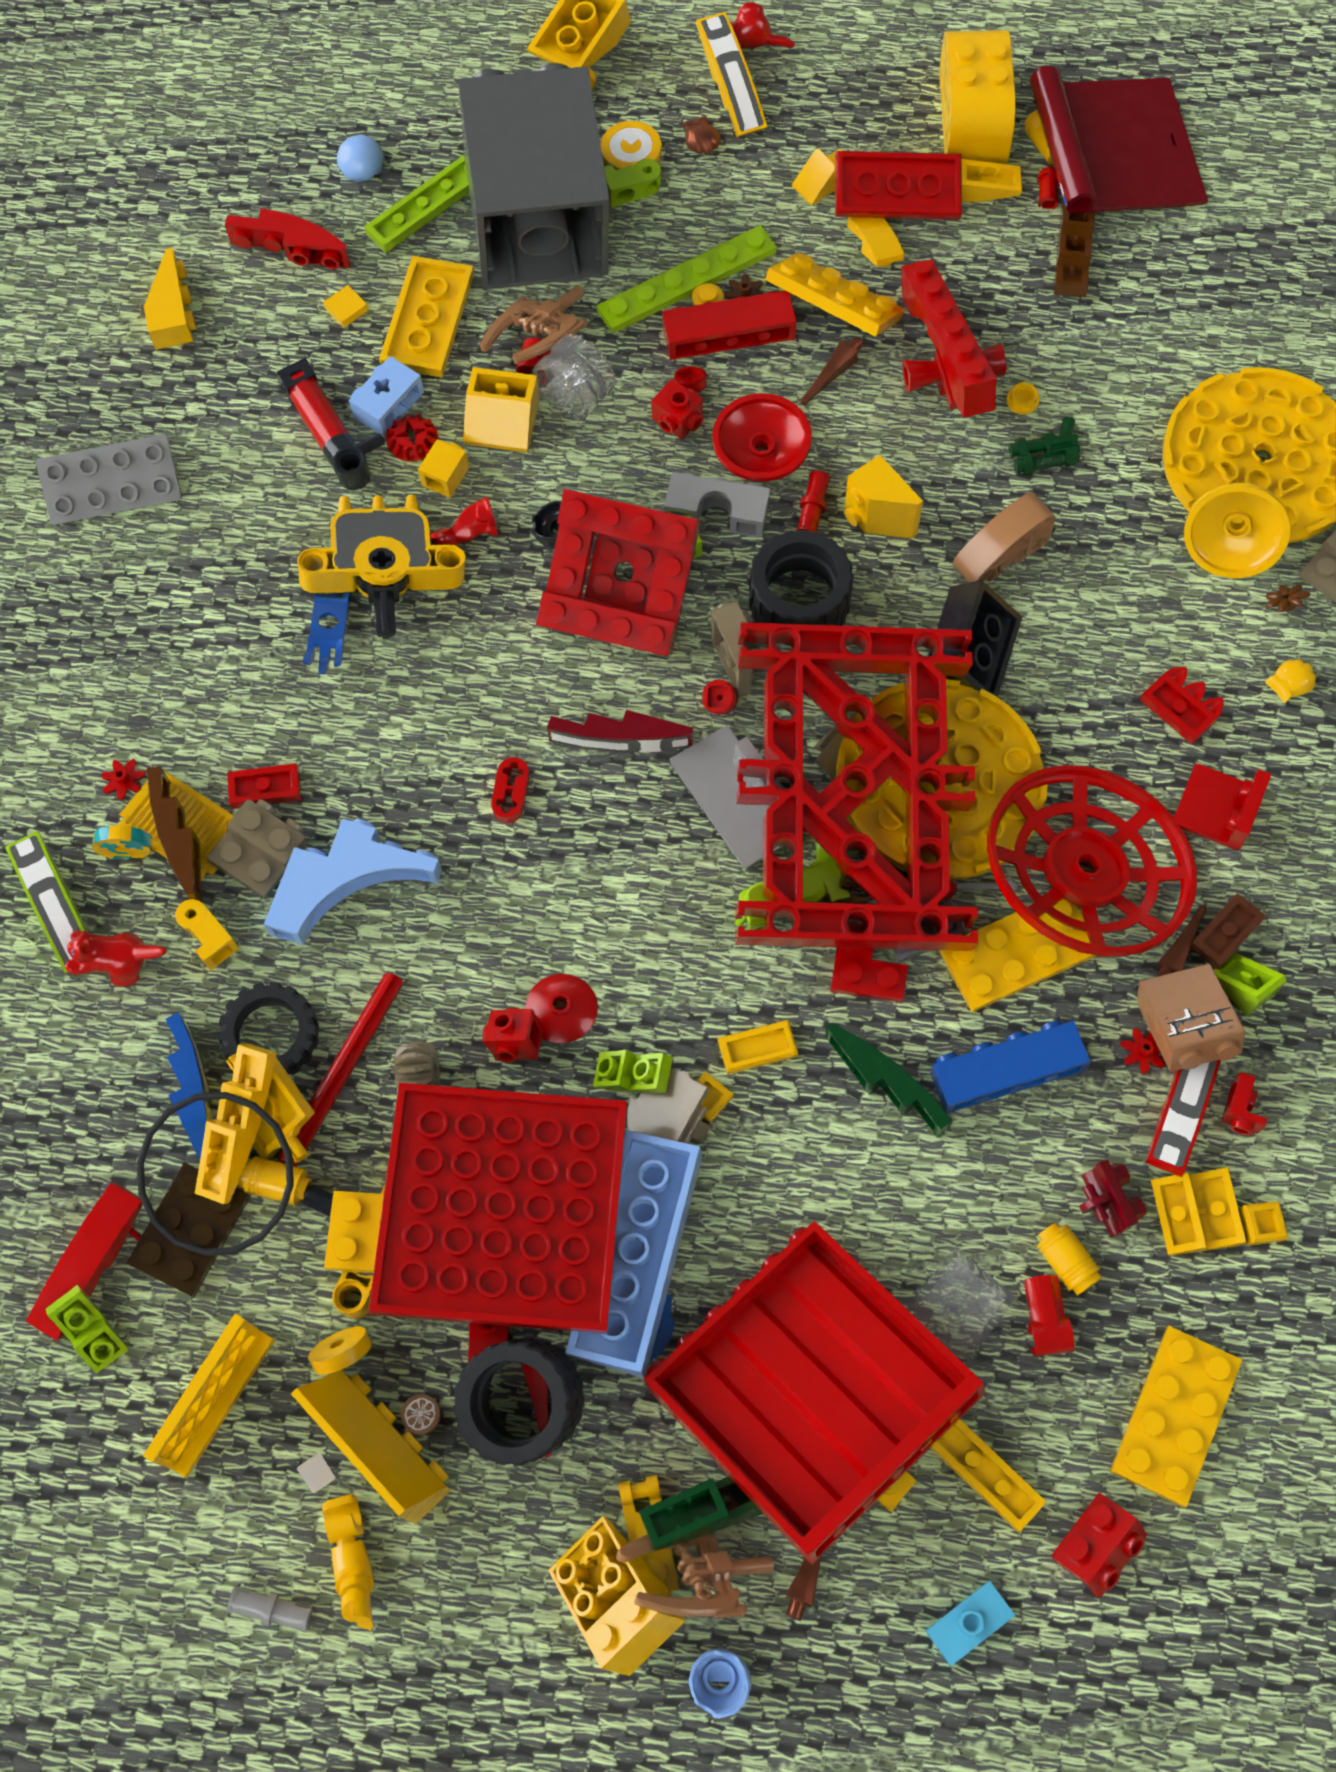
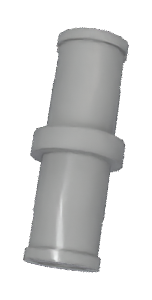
M234 1586L229 1598L227 1612L259 1619L261 1624L270 1627L274 1623L306 1633L313 1612V1606L279 1598V1593L270 1592L269 1595Z

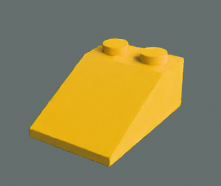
M559 0L528 46L527 51L551 64L560 63L569 68L586 66L589 68L617 45L630 25L631 19L626 0Z

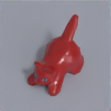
M755 2L745 3L740 7L737 19L734 22H730L741 49H755L765 44L786 48L795 47V43L786 36L772 34L770 24L764 16V8Z
M75 930L70 934L71 941L67 945V951L73 959L67 961L64 968L73 975L105 972L109 974L112 984L119 987L134 985L139 980V971L143 967L144 959L159 958L165 955L167 950L162 946L145 945L143 939L136 934L121 933L111 937Z

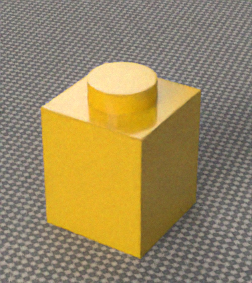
M437 439L418 468L422 486L451 498L469 469L466 451L456 443H446Z

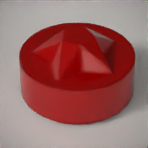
M683 367L674 374V380L686 389L691 388L699 393L707 386L706 372L699 367Z
M720 679L713 680L705 686L702 692V702L704 707L711 713L726 715L735 709L738 703V693L731 683Z

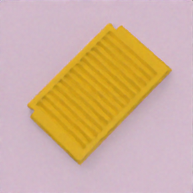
M164 771L170 780V797H176L185 810V828L191 827L200 840L202 881L206 873L213 876L218 869L208 862L207 857L228 831L226 825L234 815ZM147 780L140 791L136 793L119 814L123 819L118 823V826L134 827L149 833L152 837L151 849L167 858L157 833L150 804Z

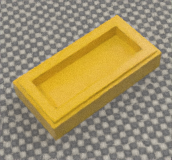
M789 1020L717 1038L727 1075L798 1056Z

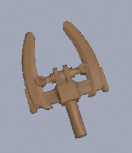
M576 285L557 301L553 302L546 299L541 304L535 299L526 300L525 296L519 297V300L509 306L489 327L480 343L481 350L483 352L489 351L496 339L511 324L514 326L523 325L525 332L530 333L532 331V334L535 336L548 334L547 337L538 343L514 353L513 361L515 364L535 358L553 349L568 337H572L582 328L587 327L586 318L576 319L575 314H563L566 309L584 296V290L579 285Z
M707 1534L663 1548H673V1552L681 1557L677 1569L680 1574H684L682 1577L684 1585H691L697 1593L695 1597H668L638 1592L634 1604L656 1612L677 1616L744 1617L747 1606L739 1603L738 1597L741 1591L737 1587L733 1589L730 1582L732 1576L772 1573L774 1562L771 1556L730 1559L727 1551H717L719 1549L717 1538ZM644 1535L621 1547L617 1552L616 1559L624 1563L641 1555L654 1552L655 1550L649 1535ZM689 1547H696L699 1558H694L692 1554H689ZM712 1587H713V1589H714V1591H715V1594L712 1595L711 1590L708 1589V1588H712Z

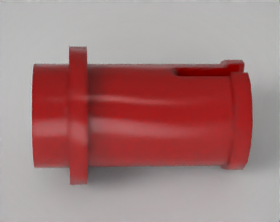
M1046 167L1037 176V184L1039 185L1038 207L1042 206V209H1055L1058 207L1059 182L1055 168Z

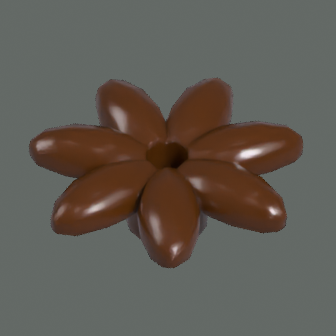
M747 274L743 275L740 283L735 280H729V285L734 290L725 292L724 297L732 299L740 296L748 297L764 294L758 291L762 286V281L758 280L750 283Z
M1300 584L1293 586L1290 590L1286 586L1281 585L1279 592L1266 594V598L1269 601L1265 607L1272 608L1279 605L1280 612L1291 611L1295 607H1301L1303 603L1300 599L1309 597L1310 592L1301 591L1303 588Z

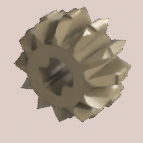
M411 1041L397 1048L394 1059L395 1070L393 1071L397 1092L399 1083L441 1086L438 1052L431 1042Z

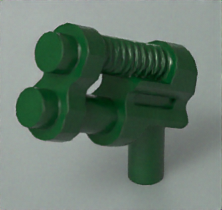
M1064 417L1062 419L1059 436L1049 432L1041 434V438L1026 441L1025 437L1015 439V443L1009 444L1010 457L1018 456L1019 458L1014 460L1015 472H1023L1024 475L1033 474L1034 471L1039 469H1048L1064 464L1068 467L1079 463L1080 445H1078V435L1073 434L1075 419L1072 417ZM1040 451L1045 453L1044 457L1041 456L1035 459L1030 454Z

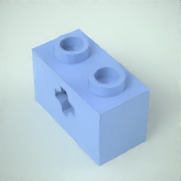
M390 356L382 365H378L374 369L371 377L362 387H358L353 392L349 400L353 417L384 437L386 430L392 427L393 419L398 421L424 393L421 376Z

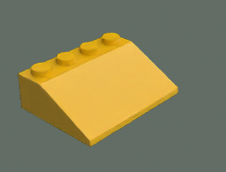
M341 1370L296 1388L291 1395L399 1517L416 1525L451 1491L445 1484L450 1478L449 1475L435 1460L429 1465L418 1454L423 1449V1446L408 1430L403 1435L400 1434L392 1425L397 1420V1417L383 1402L377 1406L374 1405L366 1396L371 1391V1388L357 1373L350 1378Z

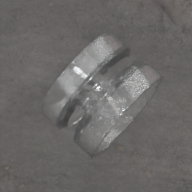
M572 334L563 335L552 347L550 354L545 355L532 370V375H537L539 392L552 406L575 420H585L598 405V400H603L616 385V375L603 354L583 338Z

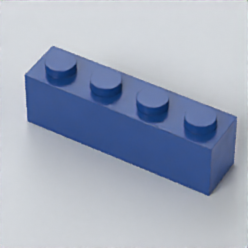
M1056 1020L1043 1025L1041 1031L1029 1035L1027 1031H1020L1009 1035L1006 1038V1042L993 1045L991 1041L984 1042L971 1048L972 1052L960 1056L956 1052L942 1055L936 1059L937 1063L933 1064L930 1075L943 1110L947 1114L1083 1072L1089 1065L1090 1059L1075 1022L1071 1021L1063 1024L1061 1020Z

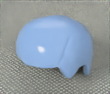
M363 134L350 136L340 145L337 154V164L347 179L355 182L368 181L374 175L382 172L385 156L380 145L372 137Z
M720 1647L705 1651L699 1656L691 1667L688 1681L695 1704L710 1713L713 1718L718 1719L736 1715L747 1703L752 1686L750 1671L743 1659L732 1651ZM709 1682H729V1684L722 1689H716Z

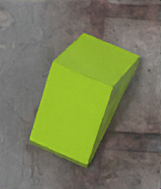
M1238 953L1232 955L1219 970L1216 968L1213 970L1224 992L1246 1017L1274 997L1287 981L1285 975Z

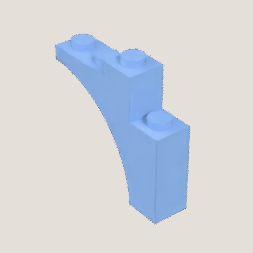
M342 819L328 857L323 851L316 848L308 847L306 850L294 847L264 926L270 936L304 945L306 938L322 916L338 902L356 891L371 885L394 880H421L438 884L442 873L439 860L436 859L435 855L424 850H416L415 853L404 850L399 844L391 841L380 843L381 839L377 829L368 821L355 819L353 822Z

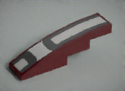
M626 710L622 722L588 713L584 725L551 716L547 726L550 742L588 750L619 753L660 752L689 748L693 744V727Z

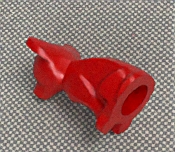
M484 497L465 508L451 528H441L431 532L430 537L433 540V545H455L458 547L459 543L471 542L481 534L486 533L491 534L493 537L498 536L489 498Z

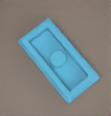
M988 1581L925 1630V1632L949 1666H952L1012 1619L1015 1614L991 1581Z

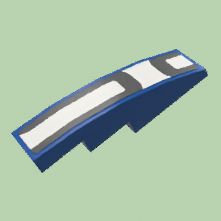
M178 1012L165 1019L180 1048L179 1051L167 1057L182 1087L168 1095L173 1105L194 1094L210 1093L201 1054L189 1025ZM211 1100L196 1101L176 1111L199 1160L201 1158L206 1121L214 1120Z

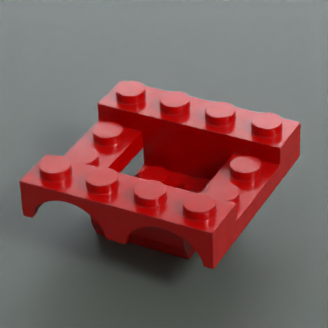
M564 489L557 519L559 529L546 591L542 592L536 625L659 655H672L702 520L632 503L602 498L571 489ZM595 532H597V538L593 552L584 598H581L588 563L590 559L592 544L594 540ZM621 562H628L633 567V576L627 582L621 581L616 574V568Z

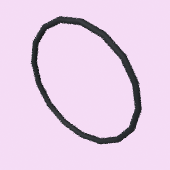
M228 1092L194 1094L168 1107L147 1131L137 1160L138 1195L151 1223L174 1245L203 1256L236 1254L262 1241L284 1216L294 1186L292 1151L279 1124L256 1102ZM227 1099L253 1109L273 1128L285 1154L287 1185L278 1212L258 1235L234 1247L205 1249L178 1239L157 1219L145 1190L144 1162L153 1135L172 1113L196 1101Z

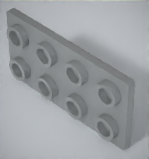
M165 434L40 458L35 461L50 522L53 525L177 501L182 498L168 437Z
M724 726L670 759V764L742 867L749 869L763 860V819L766 810L771 805L736 804V794L739 787L737 767L739 759H764L747 736L738 740L730 727ZM743 777V781L746 782V788L766 786V780L763 778ZM776 778L774 780L776 786H778L781 789H785L780 783V781ZM783 846L776 847L775 849H773V850H774V853L777 852V851H779L780 849H782V848H784V847H783Z

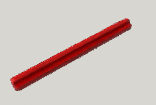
M393 973L384 974L311 1098L309 1105L315 1114L301 1127L297 1136L305 1150L311 1144L400 991L403 980ZM281 1149L277 1160L285 1164V1154L283 1149ZM293 1159V1166L297 1167L299 1162L295 1163Z

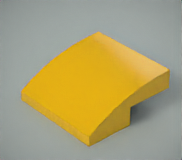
M1228 1167L1192 1175L1187 1172L1182 1177L1172 1175L1151 1180L1168 1256L1247 1244Z

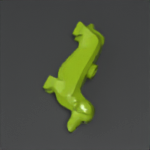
M815 841L816 861L812 865L803 868V902L820 903L825 899L827 903H848L851 895L848 890L842 889L846 875L840 872L836 866V861ZM763 881L742 890L738 900L768 901L763 896ZM743 916L742 919H736L734 923L736 926H742L746 923L747 930L764 929L766 921L764 918Z

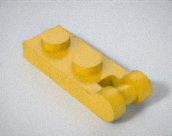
M657 1475L645 1477L646 1481L630 1484L629 1480L618 1483L629 1542L648 1534L640 1513L635 1510L634 1500L649 1497L650 1505L662 1501ZM671 1548L640 1556L668 1588L669 1592L679 1590Z

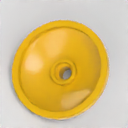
M1248 483L1225 484L1206 492L1193 504L1185 521L1184 541L1191 558L1207 572L1234 579L1251 577L1269 569L1284 554L1290 539V519L1280 499L1267 489ZM1240 517L1243 519V522L1234 523L1232 519Z

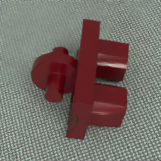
M1107 1159L1097 1163L1094 1168L1081 1175L1086 1185L1082 1189L1088 1201L1079 1206L1082 1214L1093 1211L1098 1222H1104L1111 1238L1124 1233L1139 1223L1138 1220L1147 1214V1209L1142 1199L1136 1196L1127 1200L1122 1187L1130 1183V1174L1125 1164L1110 1165Z

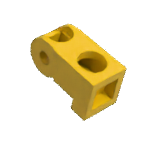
M190 899L182 902L177 907L175 912L177 923L188 936L197 938L202 944L195 952L210 971L239 950L233 938L202 902Z

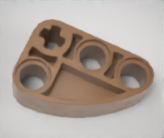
M1029 492L1014 501L989 521L957 554L953 560V566L968 583L979 580H987L989 582L1005 571L1003 568L1012 562L1017 564L1043 547L1050 539L1056 516L1034 492Z

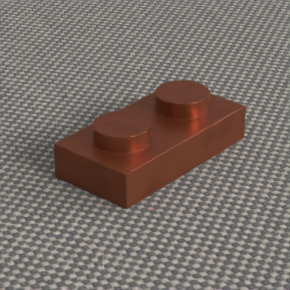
M1237 893L1192 942L1191 949L1219 970L1261 924L1266 915Z

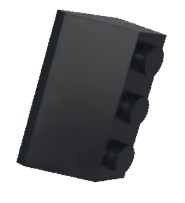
M983 580L950 586L937 629L972 630V641L967 648V652H972L973 664L966 676L945 675L946 679L961 681L960 685L978 691L984 689L998 697L1022 616ZM943 649V654L965 657L964 654H959V649ZM929 651L928 657L932 656L931 651Z

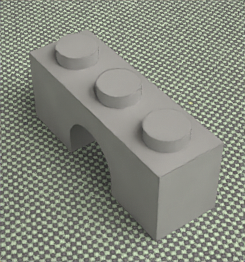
M672 472L665 499L664 512L681 516L690 515L691 518L699 519L705 510L719 507L730 514V533L763 538L770 506V488L756 483L730 482L725 478L712 479L700 477L689 472Z

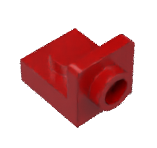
M1240 1072L1232 1081L1221 1122L1230 1124V1129L1235 1133L1251 1136L1253 1133L1258 1134L1266 1127L1268 1119L1250 1113L1258 1091L1253 1089L1256 1077Z

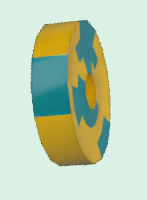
M121 825L106 826L94 832L92 849L97 854L111 859L144 858L150 854L152 837L144 830Z

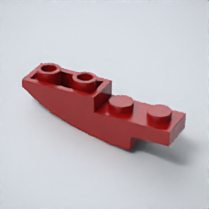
M262 208L258 218L227 215L225 228L231 244H235L240 248L255 246L264 247L272 252L285 250L288 261H292L300 266L317 264L332 270L339 267H350L346 245L324 228L308 220L291 214Z

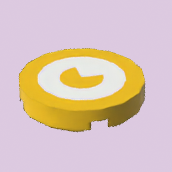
M632 120L619 122L610 127L602 136L601 151L603 162L605 165L612 164L615 170L634 166L642 159H653L659 162L662 153L660 136L652 126L644 122Z

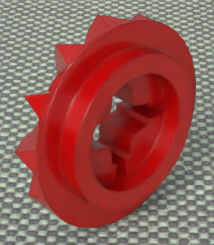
M419 413L415 417H409L405 414L403 419L399 421L393 419L392 427L386 430V443L389 451L396 458L403 461L424 459L438 439L437 428H435L431 419H424ZM409 428L416 435L415 445H412V441L408 438L407 432Z

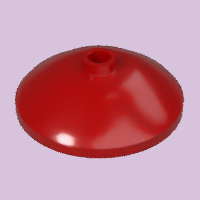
M766 393L746 395L728 404L718 415L712 433L714 452L720 463L734 475L757 482L778 480L796 471L806 460L812 441L811 426L804 412L790 400ZM762 446L765 447L767 450L758 451L756 450V448Z

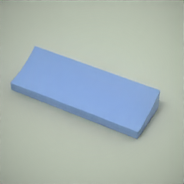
M626 1130L623 1146L607 1334L571 1331L565 1352L567 1357L608 1367L644 1379L646 1377L703 1158L700 1146Z

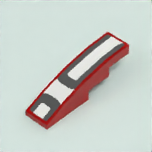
M1221 1060L1200 1064L1194 1069H1181L1174 1072L1145 1163L1177 1176H1183L1211 1096Z

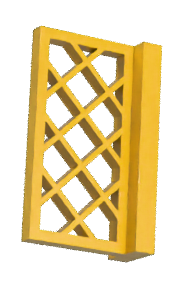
M235 1313L143 1457L188 1478L275 1340Z

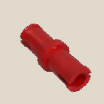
M819 470L810 472L806 494L800 501L802 511L796 531L808 530L809 532H817L821 514L825 512L827 505L825 495L828 483L830 482V476L826 472Z

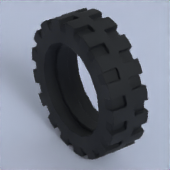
M270 982V985L265 986L263 983L253 985V989L248 991L243 989L237 994L238 998L228 1002L225 1007L227 1011L225 1015H221L219 1020L221 1030L218 1032V1040L221 1043V1050L225 1057L228 1059L237 1053V1047L240 1044V1030L249 1014L262 1006L275 1004L284 1006L292 1011L298 1020L299 1032L295 1043L286 1053L277 1057L288 1075L298 1073L301 1070L300 1067L304 1063L308 1064L313 1057L312 1052L317 1048L319 1042L317 1038L319 1023L307 999L302 994L300 995L293 987L288 985L287 987H282L277 982Z

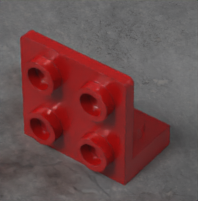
M1195 764L1173 821L1183 830L1239 851L1251 831L1272 774L1258 769L1252 780L1245 778L1242 781L1201 764Z

